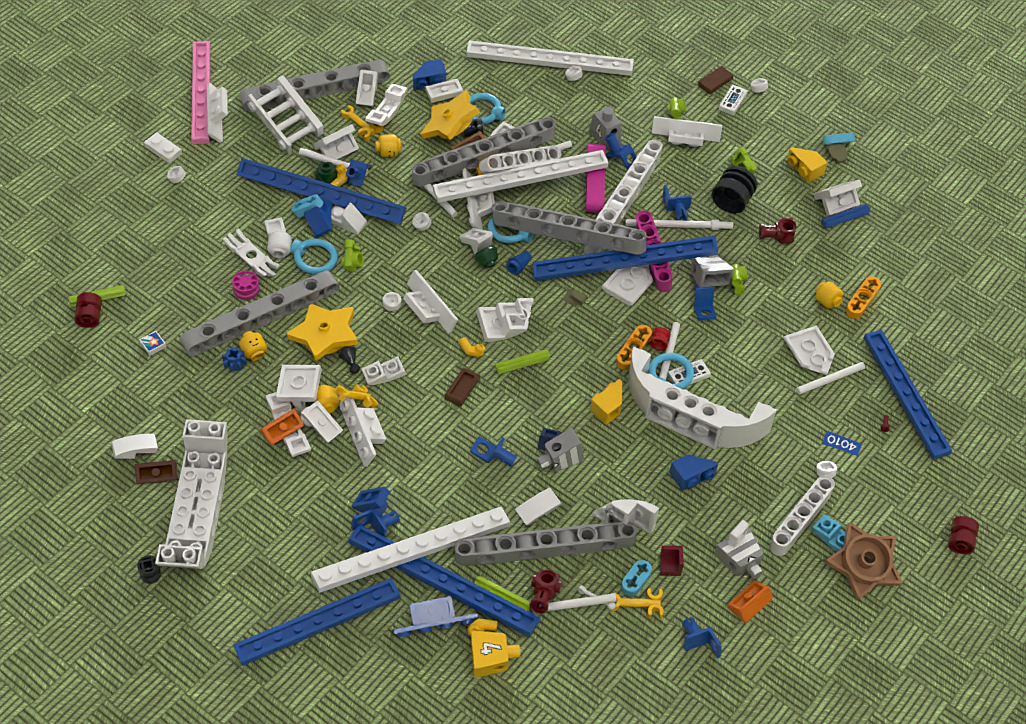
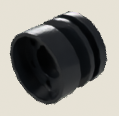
M728 167L712 190V200L717 207L725 212L732 214L741 213L757 190V180L750 171L743 167Z

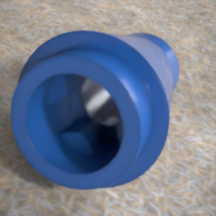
M524 251L510 258L506 265L508 271L514 275L520 274L528 262L532 260V255L530 252Z

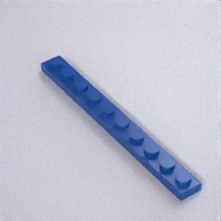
M244 158L241 159L236 174L240 177L307 197L317 194L322 201L327 199L331 204L343 208L352 203L360 213L400 225L407 209L402 205Z
M716 236L646 245V251L643 254L612 250L533 262L535 281L713 256L718 255Z
M359 524L348 539L349 544L366 553L395 543ZM424 557L395 566V568L529 638L540 622V617Z

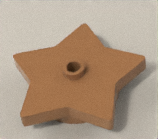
M850 522L846 526L843 548L829 557L825 564L847 577L856 600L862 598L875 585L899 586L902 584V579L893 564L896 536L867 534Z

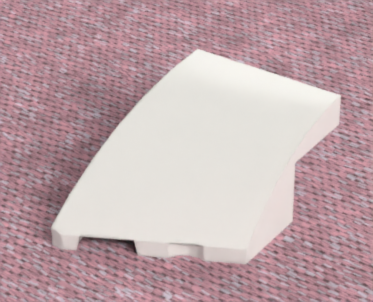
M517 298L515 303H497L496 307H478L476 313L485 342L504 340L525 332L528 328L533 298Z
M616 500L595 510L592 515L604 523H609L612 519L626 525L628 522H632L651 534L655 529L659 507L640 500Z

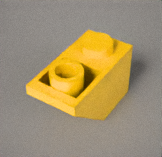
M793 147L789 149L787 157L789 165L793 166L808 183L825 174L828 162L817 151Z
M618 379L614 383L611 382L604 391L596 393L591 399L590 411L605 425L620 415L622 380Z

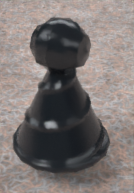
M350 346L341 350L339 357L351 366L350 372L352 374H357L360 370V366L355 362L357 350L355 347Z

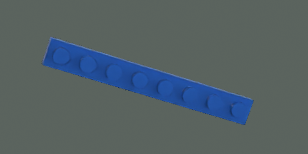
M882 329L865 334L864 340L932 459L950 455L952 452L951 447Z
M389 578L235 643L233 646L241 665L244 666L400 599V593L393 579Z

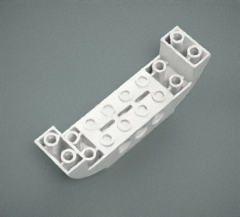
M633 347L628 378L629 388L638 407L646 414L645 418L715 450L717 447L734 448L746 446L761 440L770 433L776 409L758 402L749 419L741 414L734 413L723 406L716 405L705 398L698 397L687 390L680 389L669 382L654 377L652 374H648L651 354L645 350Z
M186 419L182 436L186 450L166 545L159 544L155 564L166 567L202 569L207 564L210 553H212L225 486L227 422Z

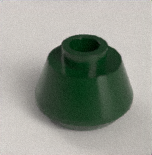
M323 162L319 164L315 172V179L330 184L337 178L336 167L331 162Z
M490 245L475 254V261L482 267H493L497 264L496 261L498 260L497 247Z

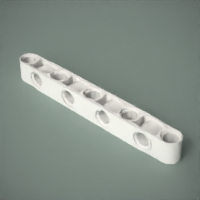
M650 140L595 220L619 225L660 161L662 143L660 141ZM584 244L583 251L585 254L598 253L602 248Z

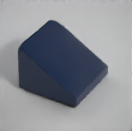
M543 428L539 437L538 449L545 450V443L562 434V432Z

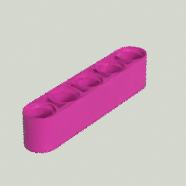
M588 144L587 153L603 150L605 154V144ZM605 168L586 172L585 212L600 213L604 207Z
M645 210L638 212L636 215V229L646 232V245L660 244L661 240L651 213ZM669 263L649 265L656 288L661 292L669 291L672 288V272Z

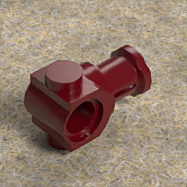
M781 218L774 225L760 224L759 238L774 237L781 244H791L794 242L797 225L793 218Z
M539 570L537 575H533L531 587H535L533 590L535 597L530 602V608L534 612L541 614L547 612L549 608L548 601L555 598L556 593L561 592L563 581L559 580L558 574L551 570Z

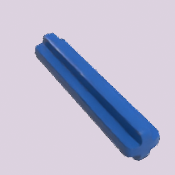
M864 204L822 219V225L824 228H829L867 215L871 209L868 204Z

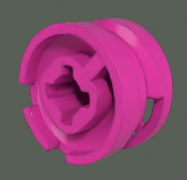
M247 270L240 271L234 275L232 285L235 296L241 300L255 298L256 294L260 291L258 276L254 272Z

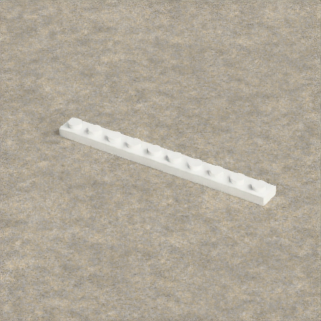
M469 41L467 48V57L559 68L578 66L585 71L632 76L634 59L478 41Z
M603 150L434 184L433 192L439 203L608 168V161Z
M498 507L312 571L311 577L320 593L455 546L460 540L478 538L510 527V520L502 507Z

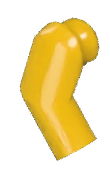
M344 164L337 165V178L330 183L331 185L340 187L347 182L348 176L346 171L348 169Z
M466 337L459 340L458 343L466 355L480 357L484 354L485 346L483 344L471 346Z
M478 618L468 626L467 632L471 636V631H496L498 621Z

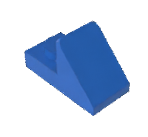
M324 200L321 208L315 206L304 213L317 238L331 231V202L329 200Z
M386 487L362 490L351 507L362 513L374 509L378 516L381 517L388 506L386 498L390 491Z

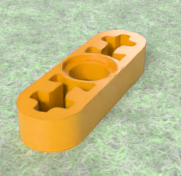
M868 277L865 279L847 305L846 314L848 317L858 319L862 316L880 290L881 281L878 278ZM859 295L867 296L868 300L860 299ZM856 305L859 306L858 309H856L855 311L852 310L856 307Z
M639 325L636 327L617 355L616 365L622 370L630 369L632 349L629 348L630 345L635 344L639 349H645L652 335V330L649 326ZM646 333V334H644V335L642 336V338H641V340H640V339H639L640 334ZM627 354H628V355H629L628 360H626L625 362H623L622 360H625L626 357H627Z

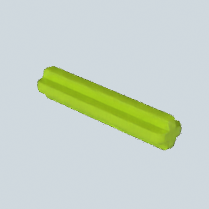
M124 285L91 291L99 295L102 301L126 295ZM78 295L69 297L71 307H76Z
M547 349L496 363L495 368L498 374L547 361L550 359V353Z
M482 576L477 577L474 584L530 611V601Z

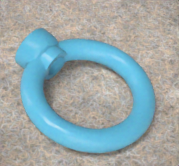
M477 93L470 96V104L477 100H487L494 105L491 115L481 118L482 124H488L495 119L503 121L506 109L501 107L500 101L495 96L487 93Z
M493 217L488 223V231L492 232L495 240L502 243H516L521 240L529 243L534 237V233L519 231L514 236H504L496 231Z
M295 239L290 247V253L294 254L296 265L302 271L316 275L323 271H330L338 261L335 247L322 239H308L303 242ZM321 246L329 251L331 258L325 266L311 267L302 261L301 256L307 247Z
M677 353L660 354L649 364L648 374L658 378L656 367L661 362L673 360L681 363L686 369V377L680 383L672 384L680 389L688 387L694 378V369L690 361ZM659 377V378H658V379L663 380V381L666 382V380L663 379L662 377Z

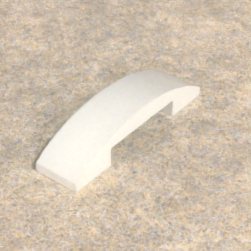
M391 84L385 92L384 100L376 110L372 109L365 121L381 126L388 124L400 108L407 93V88Z
M277 392L266 395L274 420L292 410L290 401H277ZM301 428L283 438V442L292 457L311 451V447Z

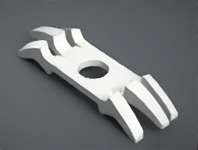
M239 228L236 230V233L242 243L231 233L228 234L231 242L226 237L223 238L229 249L249 264L256 274L263 277L276 275L270 268L277 269L280 265L273 262L256 248ZM249 252H255L257 254V256L252 259L247 258L246 255Z

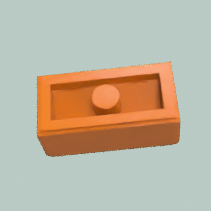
M294 408L261 428L259 432L272 446L305 424Z
M754 580L727 604V608L746 623L773 599L770 587Z

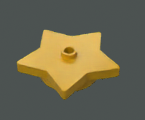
M465 90L450 102L431 107V120L420 133L424 139L439 135L442 139L452 140L453 137L462 133L470 125L473 117L479 114L480 111L476 106L470 104V94L468 91Z
M310 304L305 321L287 332L288 339L306 345L316 361L326 354L339 351L344 346L357 345V337L350 328L354 316V308L348 307L329 311Z

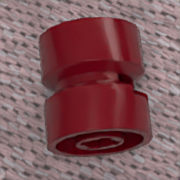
M84 292L77 296L74 321L77 325L84 328H93L99 324L102 299L99 295L92 292Z
M955 517L952 520L948 548L958 554L967 555L973 553L976 546L979 523L971 517Z

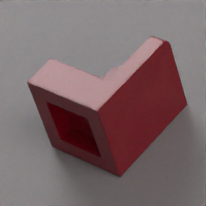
M663 545L661 547L659 556L660 576H681L684 566L683 546Z

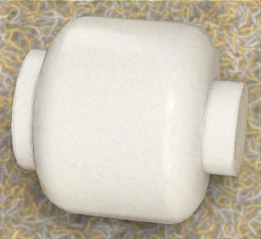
M283 230L271 233L268 238V252L273 257L279 259L289 255L292 245L291 236Z

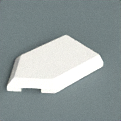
M649 265L617 269L602 285V289L628 306H632L653 282Z
M817 325L783 337L801 367L824 375L828 374L835 353Z

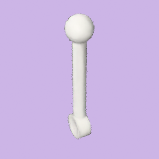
M582 585L577 589L580 594H586L590 597L597 596L586 590ZM614 602L604 603L610 610L616 607Z

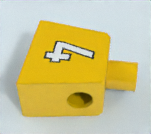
M471 631L474 678L508 670V658H520V645H507L506 634Z

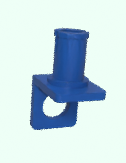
M615 133L608 134L605 140L611 150L605 155L606 158L620 157L626 169L629 170L637 158L630 144L620 145ZM628 154H631L632 156L631 164L627 162Z
M351 159L350 165L347 167L348 171H346L348 176L346 183L362 187L367 167L372 168V165Z
M664 185L662 197L666 211L675 210L677 220H681L680 216H682L683 221L687 220L688 214L686 209L690 208L691 195L670 197L668 187Z
M696 284L694 286V310L698 320L716 319V313L713 308L714 287H699ZM707 311V312H710L711 314H710V315H702L701 312Z
M479 436L470 450L472 454L487 463H490L493 458H498L510 467L517 458V455L502 447V443L505 440L503 437L495 446ZM478 445H485L488 449L487 453H480L477 449Z
M370 509L353 517L351 529L355 530L359 524L362 526L370 524L376 533L386 537L387 527L399 523L400 518L395 510L380 517L374 509ZM366 517L362 522L357 523L360 519Z
M689 617L691 623L688 618L682 622V626L688 633L684 637L685 651L708 643L716 657L720 658L722 646L711 627L700 630L693 617Z

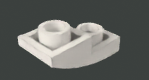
M398 356L383 364L377 361L362 368L368 385L389 382L407 375Z
M138 434L112 441L114 458L135 459L136 453H156L158 449L155 434Z
M548 488L533 496L515 510L524 523L529 526L543 515H548L562 503L552 489Z

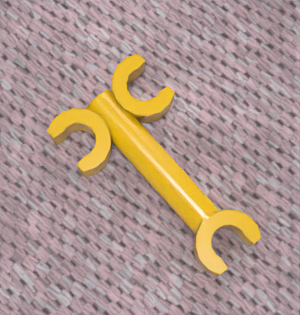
M348 106V112L341 110V116L344 119H351L362 127L358 130V136L364 135L365 142L371 139V135L373 136L375 133L383 131V126H377L374 123H371L370 126L357 116L352 106Z
M356 384L352 391L338 385L333 391L340 395L338 398L340 401H345L346 398L363 400L362 404L365 408L371 407L374 409L378 405L377 400L367 393L368 389L364 385L360 388Z
M648 588L647 599L620 598L616 594V607L610 611H616L620 607H649L647 611L648 618H651L653 611H657L659 619H662L664 613L661 606L663 590L659 588L658 595L654 596L651 594V588Z

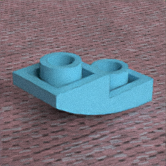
M824 514L812 527V530L837 552L843 548L845 532L841 530V524Z

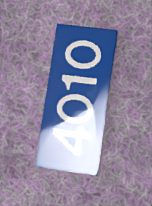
M826 431L822 444L858 456L862 446L861 443Z

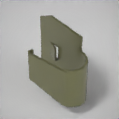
M841 143L829 145L828 150L835 162H845L848 153L844 145Z
M569 289L563 300L577 307V305L584 303L587 295L575 289Z

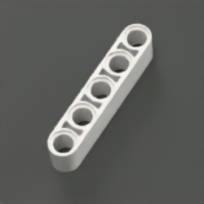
M546 146L495 154L483 159L479 164V168L483 174L542 163L560 159L561 151L557 146Z
M826 475L820 476L776 530L770 544V550L773 554L777 556L785 555L829 500L835 486V482L831 477Z

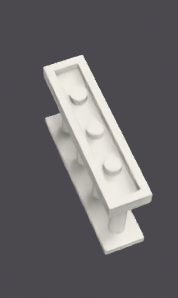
M282 75L277 78V89L258 100L252 94L248 95V106L252 112H256L278 140L280 148L291 154V143L310 132H314L317 137L323 134V124ZM280 94L286 97V102L267 113L261 107ZM289 107H294L297 114L278 125L272 121L271 118ZM300 119L306 122V127L288 138L281 132Z

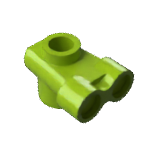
M670 99V104L667 105L670 115L674 119L683 120L682 113L687 111L684 99Z
M744 147L739 148L730 159L734 166L743 167L752 174L757 170L756 163L750 159Z
M345 240V256L342 257L341 262L348 272H355L356 267L363 266V255L360 252V247L355 245L354 240Z
M738 264L731 265L734 268L731 282L734 286L735 294L742 295L745 292L742 281L748 280L747 270L745 266L739 267Z

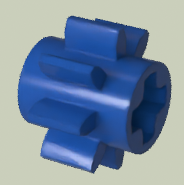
M237 347L227 349L226 355H222L224 368L229 367L231 372L242 370V365L247 364L244 351L240 352Z

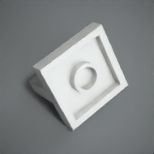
M352 124L313 144L315 150L320 149L323 155L339 159L359 149L352 135V132L355 131Z
M860 180L845 182L813 194L815 200L822 199L826 215L828 216L860 205L856 188L862 187Z
M282 365L276 393L277 401H291L297 413H301L306 408L307 402H316L322 371L321 366Z

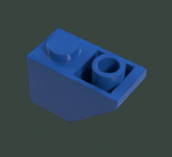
M442 59L425 61L413 75V90L425 89L426 86L446 82V70Z
M688 454L671 462L669 473L683 491L687 488H694L704 480H711L716 475L718 464L716 461Z

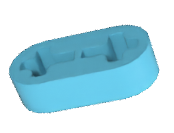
M854 132L822 136L823 145L855 141Z
M315 194L299 200L293 205L291 210L297 217H302L306 211L315 206L321 208L323 201Z
M637 561L623 578L621 590L625 595H637L648 581L652 572V566L648 561ZM643 568H645L646 571H645V572L643 571V572L641 573V575L639 576V575H638L639 569L642 570ZM633 581H635L634 587H627L628 584L630 585Z

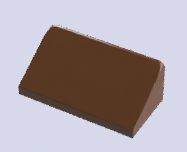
M177 460L135 464L136 484L178 480Z

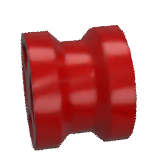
M663 327L654 328L652 331L653 337L649 341L650 346L655 350H666L671 337L670 331Z

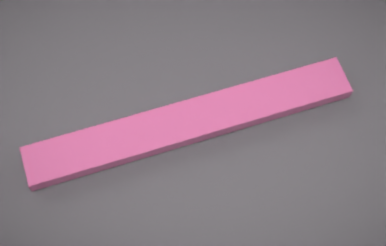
M210 41L193 42L192 144L210 143L207 119V84L210 83Z

